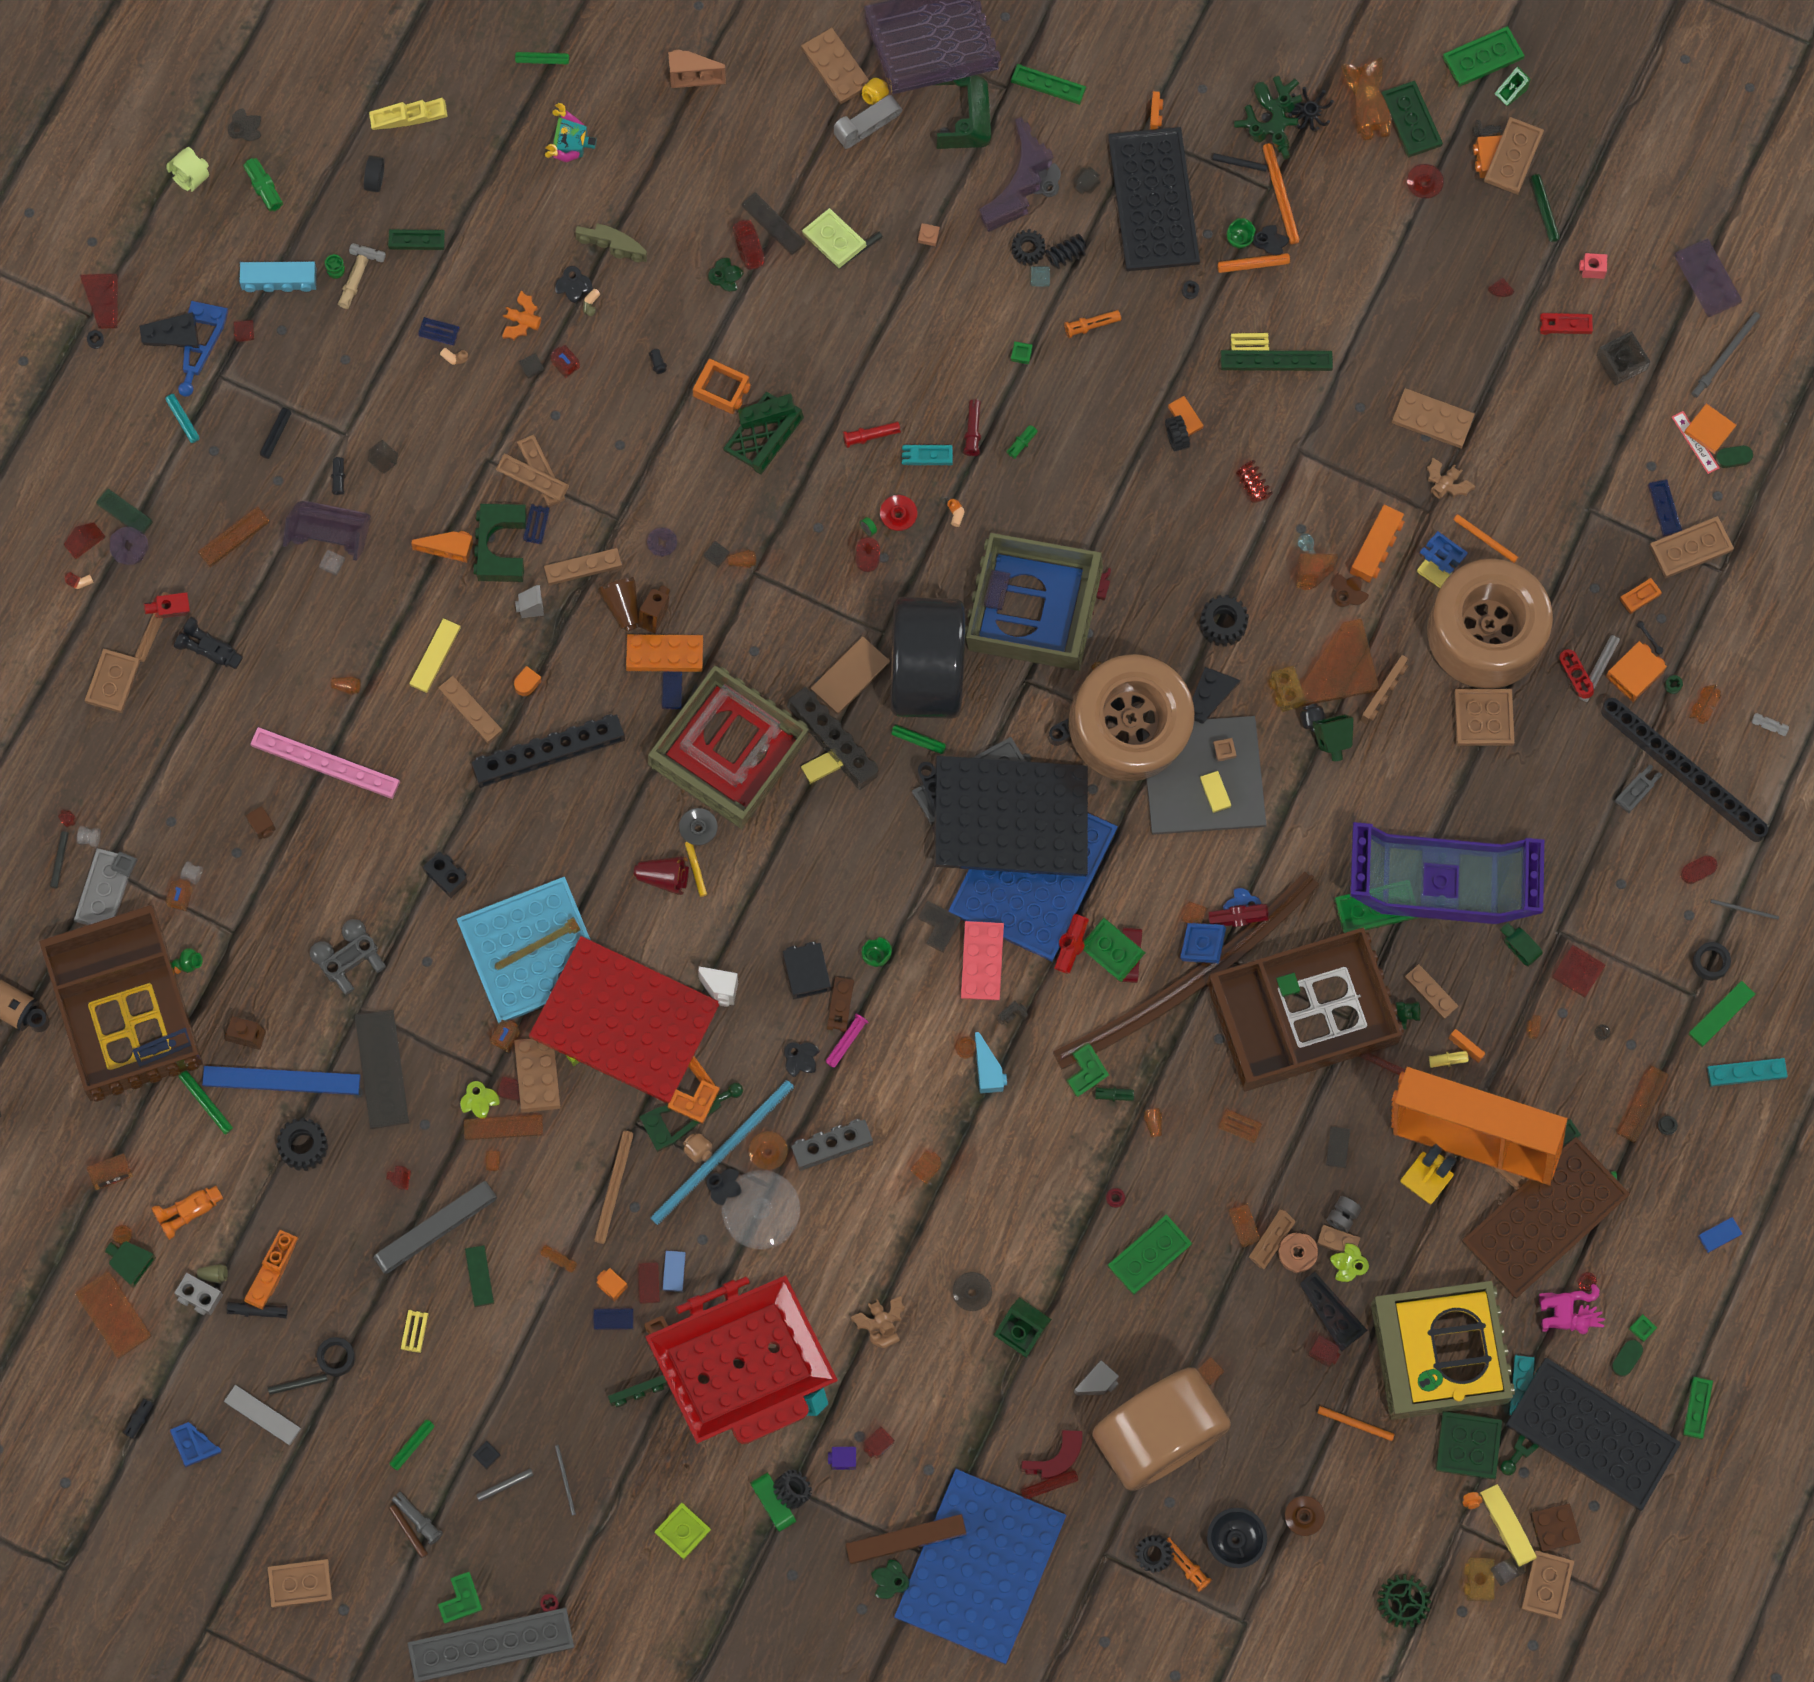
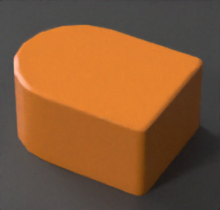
M526 666L514 681V687L518 695H530L541 683V676Z

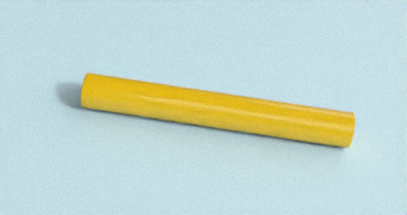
M685 842L699 896H706L707 892L694 846Z

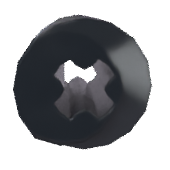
M1078 233L1076 238L1072 236L1069 240H1064L1063 244L1058 243L1056 247L1052 246L1050 251L1048 249L1045 250L1049 262L1059 270V263L1066 266V260L1070 263L1073 262L1072 256L1077 260L1079 259V253L1086 256V244L1083 237Z

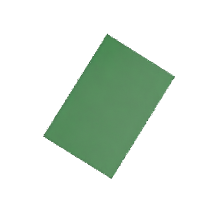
M1105 918L1099 922L1084 940L1083 951L1120 982L1123 981L1146 953Z

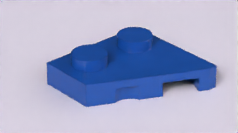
M189 1422L170 1429L185 1467L221 1453V1449L218 1446L216 1447Z

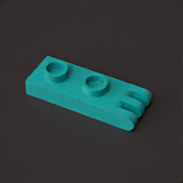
M953 445L902 446V451H909L902 453V458H909L903 459L902 465H953Z

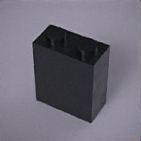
M809 942L803 947L791 946L783 951L793 1000L831 991L821 943Z

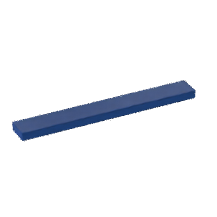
M204 1066L202 1085L203 1087L359 1095L361 1076L358 1074Z

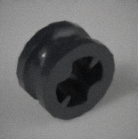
M1187 281L1182 289L1183 296L1187 299L1196 298L1200 290L1199 285L1194 281ZM1188 287H1190V289L1191 287H1193L1194 293H1191V291L1190 293L1187 292Z
M93 330L87 335V343L91 348L98 349L104 344V336L100 331ZM95 336H98V339H100V341L97 340L96 343H93V340L91 339H94Z

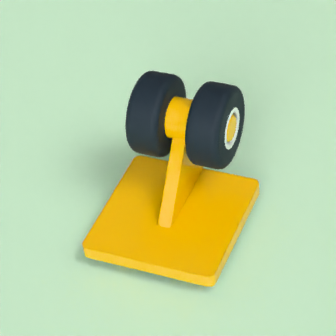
M1434 1144L1428 1153L1422 1152L1400 1180L1403 1185L1430 1205L1454 1176L1450 1169L1457 1161L1451 1155H1448L1447 1158L1440 1155L1442 1148L1437 1144Z

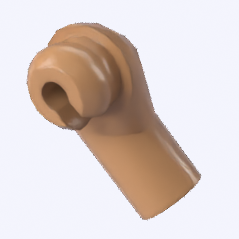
M873 1331L870 1334V1341L881 1348H887L900 1341L896 1332L888 1337H883L879 1331Z

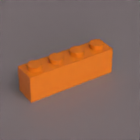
M1385 504L1383 505L1352 565L1350 574L1361 577L1362 580L1369 583L1372 578H1377L1381 568H1378L1380 563H1385L1389 553L1386 552L1388 547H1393L1397 539L1394 536L1396 531H1401L1405 523L1402 520L1403 513Z

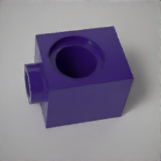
M832 1447V1452H828V1464H832V1470H856V1447Z

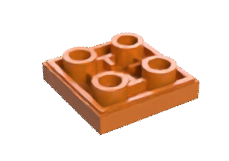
M1706 403L1685 429L1684 433L1715 454L1737 425Z

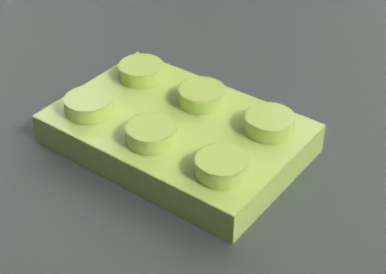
M830 208L802 230V234L838 268L842 267L867 246L866 242Z

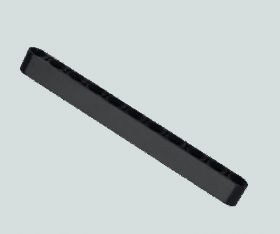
M1608 698L1601 708V714L1607 721L1753 842L1763 840L1768 832V825L1618 699ZM1607 706H1612V707H1614V708H1615V711H1614V712L1609 711V710L1607 709ZM1621 718H1627L1630 723H1623ZM1636 730L1643 731L1644 736H1639ZM1651 742L1657 743L1659 748H1653ZM1665 755H1671L1674 760H1668ZM1680 767H1686L1688 773L1682 772ZM1695 779H1700L1703 785L1696 784ZM1709 792H1716L1718 797H1712ZM1724 804H1730L1733 809H1726ZM1739 816L1746 817L1747 822H1742ZM1754 828H1759L1762 834L1755 833Z

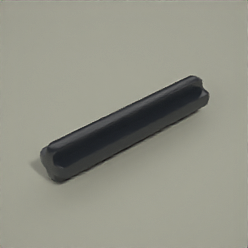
M285 407L281 409L260 451V456L263 458H270L291 416V410Z

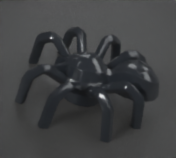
M1303 87V95L1307 103L1299 102L1295 104L1294 109L1289 112V118H1294L1292 115L1295 116L1302 113L1295 117L1299 120L1305 116L1302 125L1298 124L1297 128H1304L1308 119H1310L1311 130L1317 132L1320 128H1314L1313 118L1320 125L1328 126L1330 120L1323 123L1318 118V116H1321L1322 110L1318 109H1327L1334 101L1331 100L1324 106L1317 105V102L1323 98L1326 91L1322 90L1321 94L1313 102L1310 101L1307 95L1306 87Z

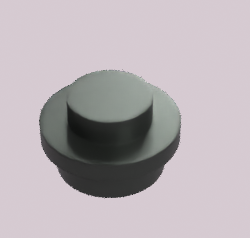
M1664 1116L1658 1122V1129L1664 1135H1672L1677 1130V1121L1671 1116Z

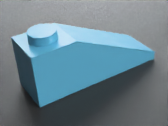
M975 1032L980 1093L1003 1092L1004 1086L1007 1085V1076L1002 1073V1067L981 1034Z

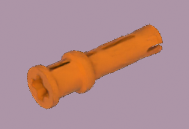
M1119 310L1088 319L1081 317L1078 321L1065 322V332L1068 338H1072L1073 335L1080 333L1086 334L1090 329L1121 321V315ZM1105 318H1109L1108 320H1104V321H1101V322H1097V323H1096V321H1098V320H1102V319H1105Z
M1170 1537L1167 1538V1542L1172 1544L1170 1546L1171 1549L1174 1548V1551L1181 1557L1184 1563L1174 1552L1172 1553L1174 1555L1173 1560L1186 1573L1187 1580L1190 1579L1196 1585L1197 1591H1202L1212 1579L1207 1578L1200 1570L1201 1567L1197 1564L1194 1565Z

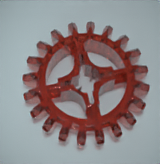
M749 219L738 221L733 226V232L739 254L747 269H757L763 266L765 261L756 229Z

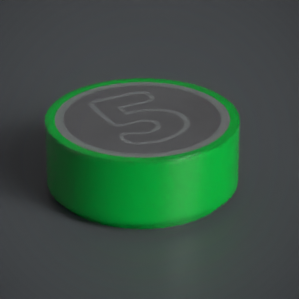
M865 517L860 521L863 531L871 537L877 533V527L870 518Z

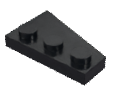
M193 312L139 326L143 345H173L183 348L184 346L200 348Z
M1205 667L1192 698L1195 714L1194 721L1204 724L1221 702L1240 684L1241 680Z

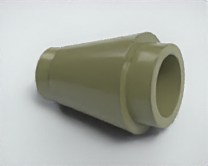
M216 1264L198 1268L197 1278L199 1280L216 1283L227 1281L228 1270L226 1265Z

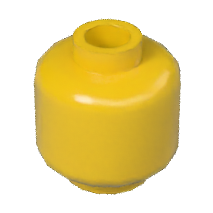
M872 78L862 88L864 101L871 105L889 95L887 83L879 78Z

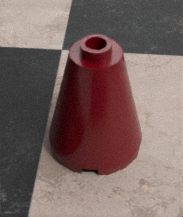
M680 856L640 861L634 867V876L643 883L682 895L684 892L681 890L686 888L688 883L689 867L685 866V862H688V859Z

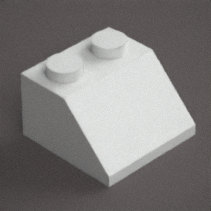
M699 967V980L709 995L717 1000L720 1006L729 1007V1005H734L738 986V974Z

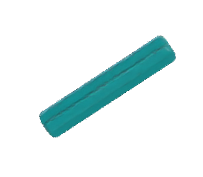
M168 395L165 398L166 402L189 441L195 443L200 439L199 435L175 395Z

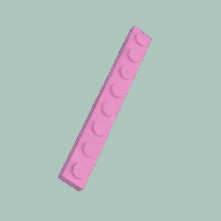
M259 727L251 742V746L390 799H393L400 780Z

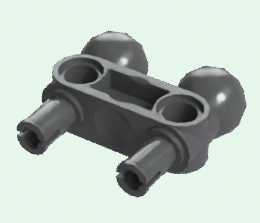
M350 919L343 924L342 936L350 943L335 954L332 945L325 941L314 943L310 949L311 960L315 964L320 965L319 967L330 982H336L345 995L354 990V987L345 976L346 973L364 960H368L377 973L386 968V965L377 954L378 947L368 933H366L364 923L357 919ZM364 942L370 944V948L366 951L360 949V945ZM332 964L338 966V970L334 973L328 971V967Z

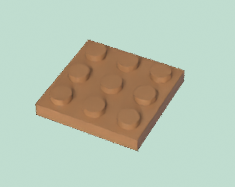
M1455 689L1457 746H1514L1512 689Z

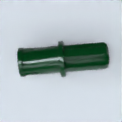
M1096 1087V1100H1113V1102L1115 1100L1133 1101L1134 1090L1116 1089V1087Z

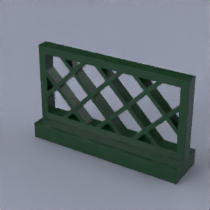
M765 392L758 403L777 397ZM795 406L796 412L787 416L745 428L740 426L723 448L724 451L751 466L755 472L762 475L803 420L802 409ZM778 422L779 427L774 431L768 432L767 425ZM765 425V433L755 434L754 427ZM752 428L753 435L742 436V432L745 429ZM767 437L768 441L765 445H757L758 438ZM754 440L755 447L745 449L744 442ZM741 442L742 450L734 451L730 449L733 444ZM756 451L757 456L753 461L746 458V453Z

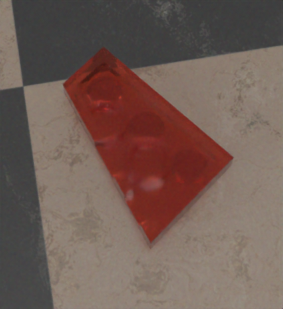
M80 275L98 328H118V275Z

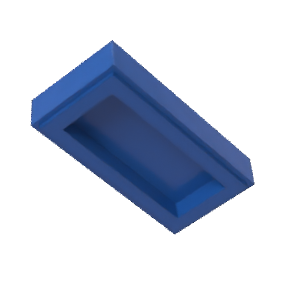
M1733 1217L1700 1234L1698 1238L1707 1253L1741 1236L1742 1232Z

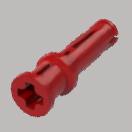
M897 421L865 430L864 428H858L857 431L848 433L844 431L843 438L846 448H850V445L859 443L863 445L867 443V440L901 433Z

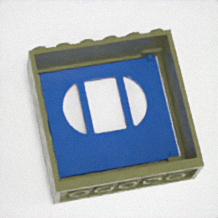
M990 533V537L986 539L984 545L986 554L982 556L980 562L982 571L981 574L978 573L976 579L978 588L977 591L973 592L972 602H974L973 609L970 608L968 613L969 626L965 627V644L968 645L969 651L1080 671L1103 570L1102 553ZM1029 575L1040 580L1045 586L1046 591L1006 585L1005 583L1015 576ZM1002 591L1045 598L1041 620L1035 621L997 614ZM996 621L1031 626L1038 629L1024 637H1013L1001 631Z

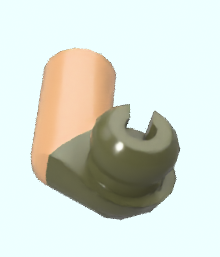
M593 289L584 298L583 312L590 317L596 312V308L592 307V305L600 296V292L597 289Z

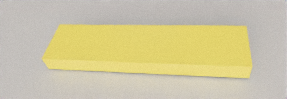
M443 618L409 683L410 686L425 693L429 691L461 629L459 625Z

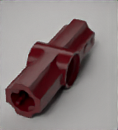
M1266 903L1251 906L1237 905L1229 907V909L1209 911V922L1216 925L1238 927L1252 922L1269 920Z

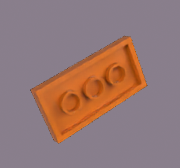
M627 634L626 671L702 672L703 635Z

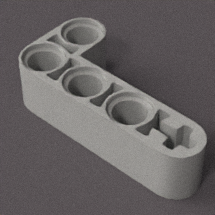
M888 95L851 120L847 116L840 118L834 125V135L843 147L848 149L901 114L903 109L892 95Z

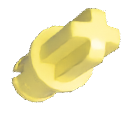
M1467 1051L1446 1052V1054L1429 1056L1430 1067L1447 1065L1451 1067L1453 1064L1468 1062Z

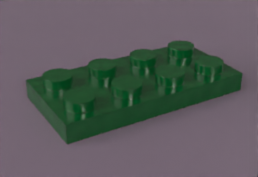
M1416 81L1381 92L1382 100L1408 158L1443 145Z

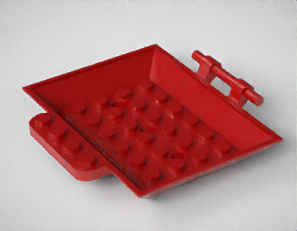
M786 1275L741 1295H738V1288L750 1283L747 1276L736 1281L731 1280L724 1283L722 1287L702 1296L697 1295L687 1299V1302L676 1306V1311L680 1314L689 1310L691 1317L645 1336L697 1444L729 1429L732 1430L736 1440L741 1444H749L804 1419L808 1414L809 1408L803 1396L838 1381ZM725 1295V1302L703 1311V1303ZM768 1345H777L778 1352H770L768 1349ZM740 1359L743 1362V1368H736L733 1361ZM698 1376H707L708 1383H700L698 1380Z

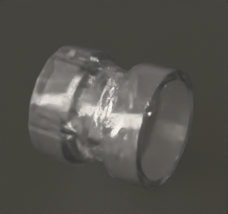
M80 826L77 833V844H89L90 847H98L101 830L98 828L90 830L87 826Z

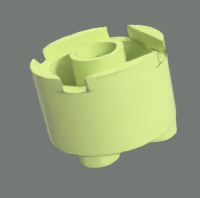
M190 147L183 149L166 165L168 172L172 171L175 175L173 180L186 191L191 189V192H193L209 177L208 163L203 158L199 159Z

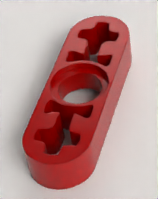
M1570 649L1564 650L1560 654V662L1578 696L1583 699L1590 698L1594 694L1593 683L1576 653ZM1569 656L1572 659V666H1570L1565 657ZM1575 670L1582 672L1579 678L1572 677V673ZM1582 682H1584L1585 687L1588 688L1587 692L1582 690Z

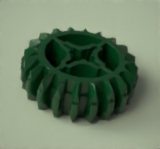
M1402 1574L1401 1580L1398 1575L1394 1576V1581L1388 1578L1387 1583L1389 1586L1383 1583L1381 1587L1385 1591H1378V1595L1383 1598L1377 1599V1603H1383V1605L1378 1607V1610H1385L1381 1617L1385 1618L1388 1615L1390 1618L1387 1620V1623L1390 1624L1394 1620V1627L1396 1628L1399 1622H1401L1402 1629L1406 1628L1407 1623L1410 1628H1413V1621L1419 1625L1421 1623L1420 1618L1426 1619L1427 1616L1423 1611L1429 1612L1430 1608L1425 1605L1431 1604V1600L1425 1599V1597L1430 1596V1592L1423 1593L1427 1586L1423 1585L1420 1588L1418 1585L1421 1583V1580L1418 1579L1414 1583L1413 1575L1409 1577V1580H1406V1574ZM1406 1586L1402 1594L1390 1593L1394 1587ZM1411 1588L1417 1593L1420 1604L1412 1599ZM1406 1595V1601H1409V1603L1402 1608L1399 1599ZM1388 1599L1397 1605V1614L1391 1610ZM1415 1608L1418 1610L1411 1617H1402L1405 1609Z

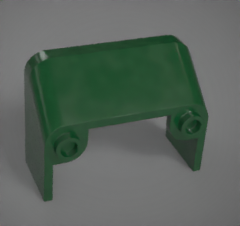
M933 69V76L941 74L946 69ZM950 69L946 75L933 78V86H967L969 118L957 121L955 133H937V149L977 148L989 145L991 141L988 83L984 78L970 71L964 78L956 80L951 76H947L950 73V75L957 77L964 72V70ZM943 77H948V78L952 79V81H951V80H948V79H947V80H944V79H942V78H943Z

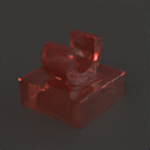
M395 1166V1172H387L386 1180H391L390 1182L401 1190H408L411 1171L403 1166Z

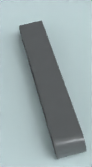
M486 1181L480 1183L379 1251L373 1259L384 1274L391 1272L493 1203L497 1196Z

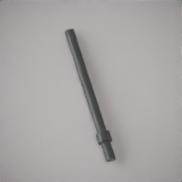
M1753 313L1707 374L1700 378L1699 384L1691 393L1694 397L1697 398L1704 388H1708L1712 382L1711 379L1760 318L1759 313Z

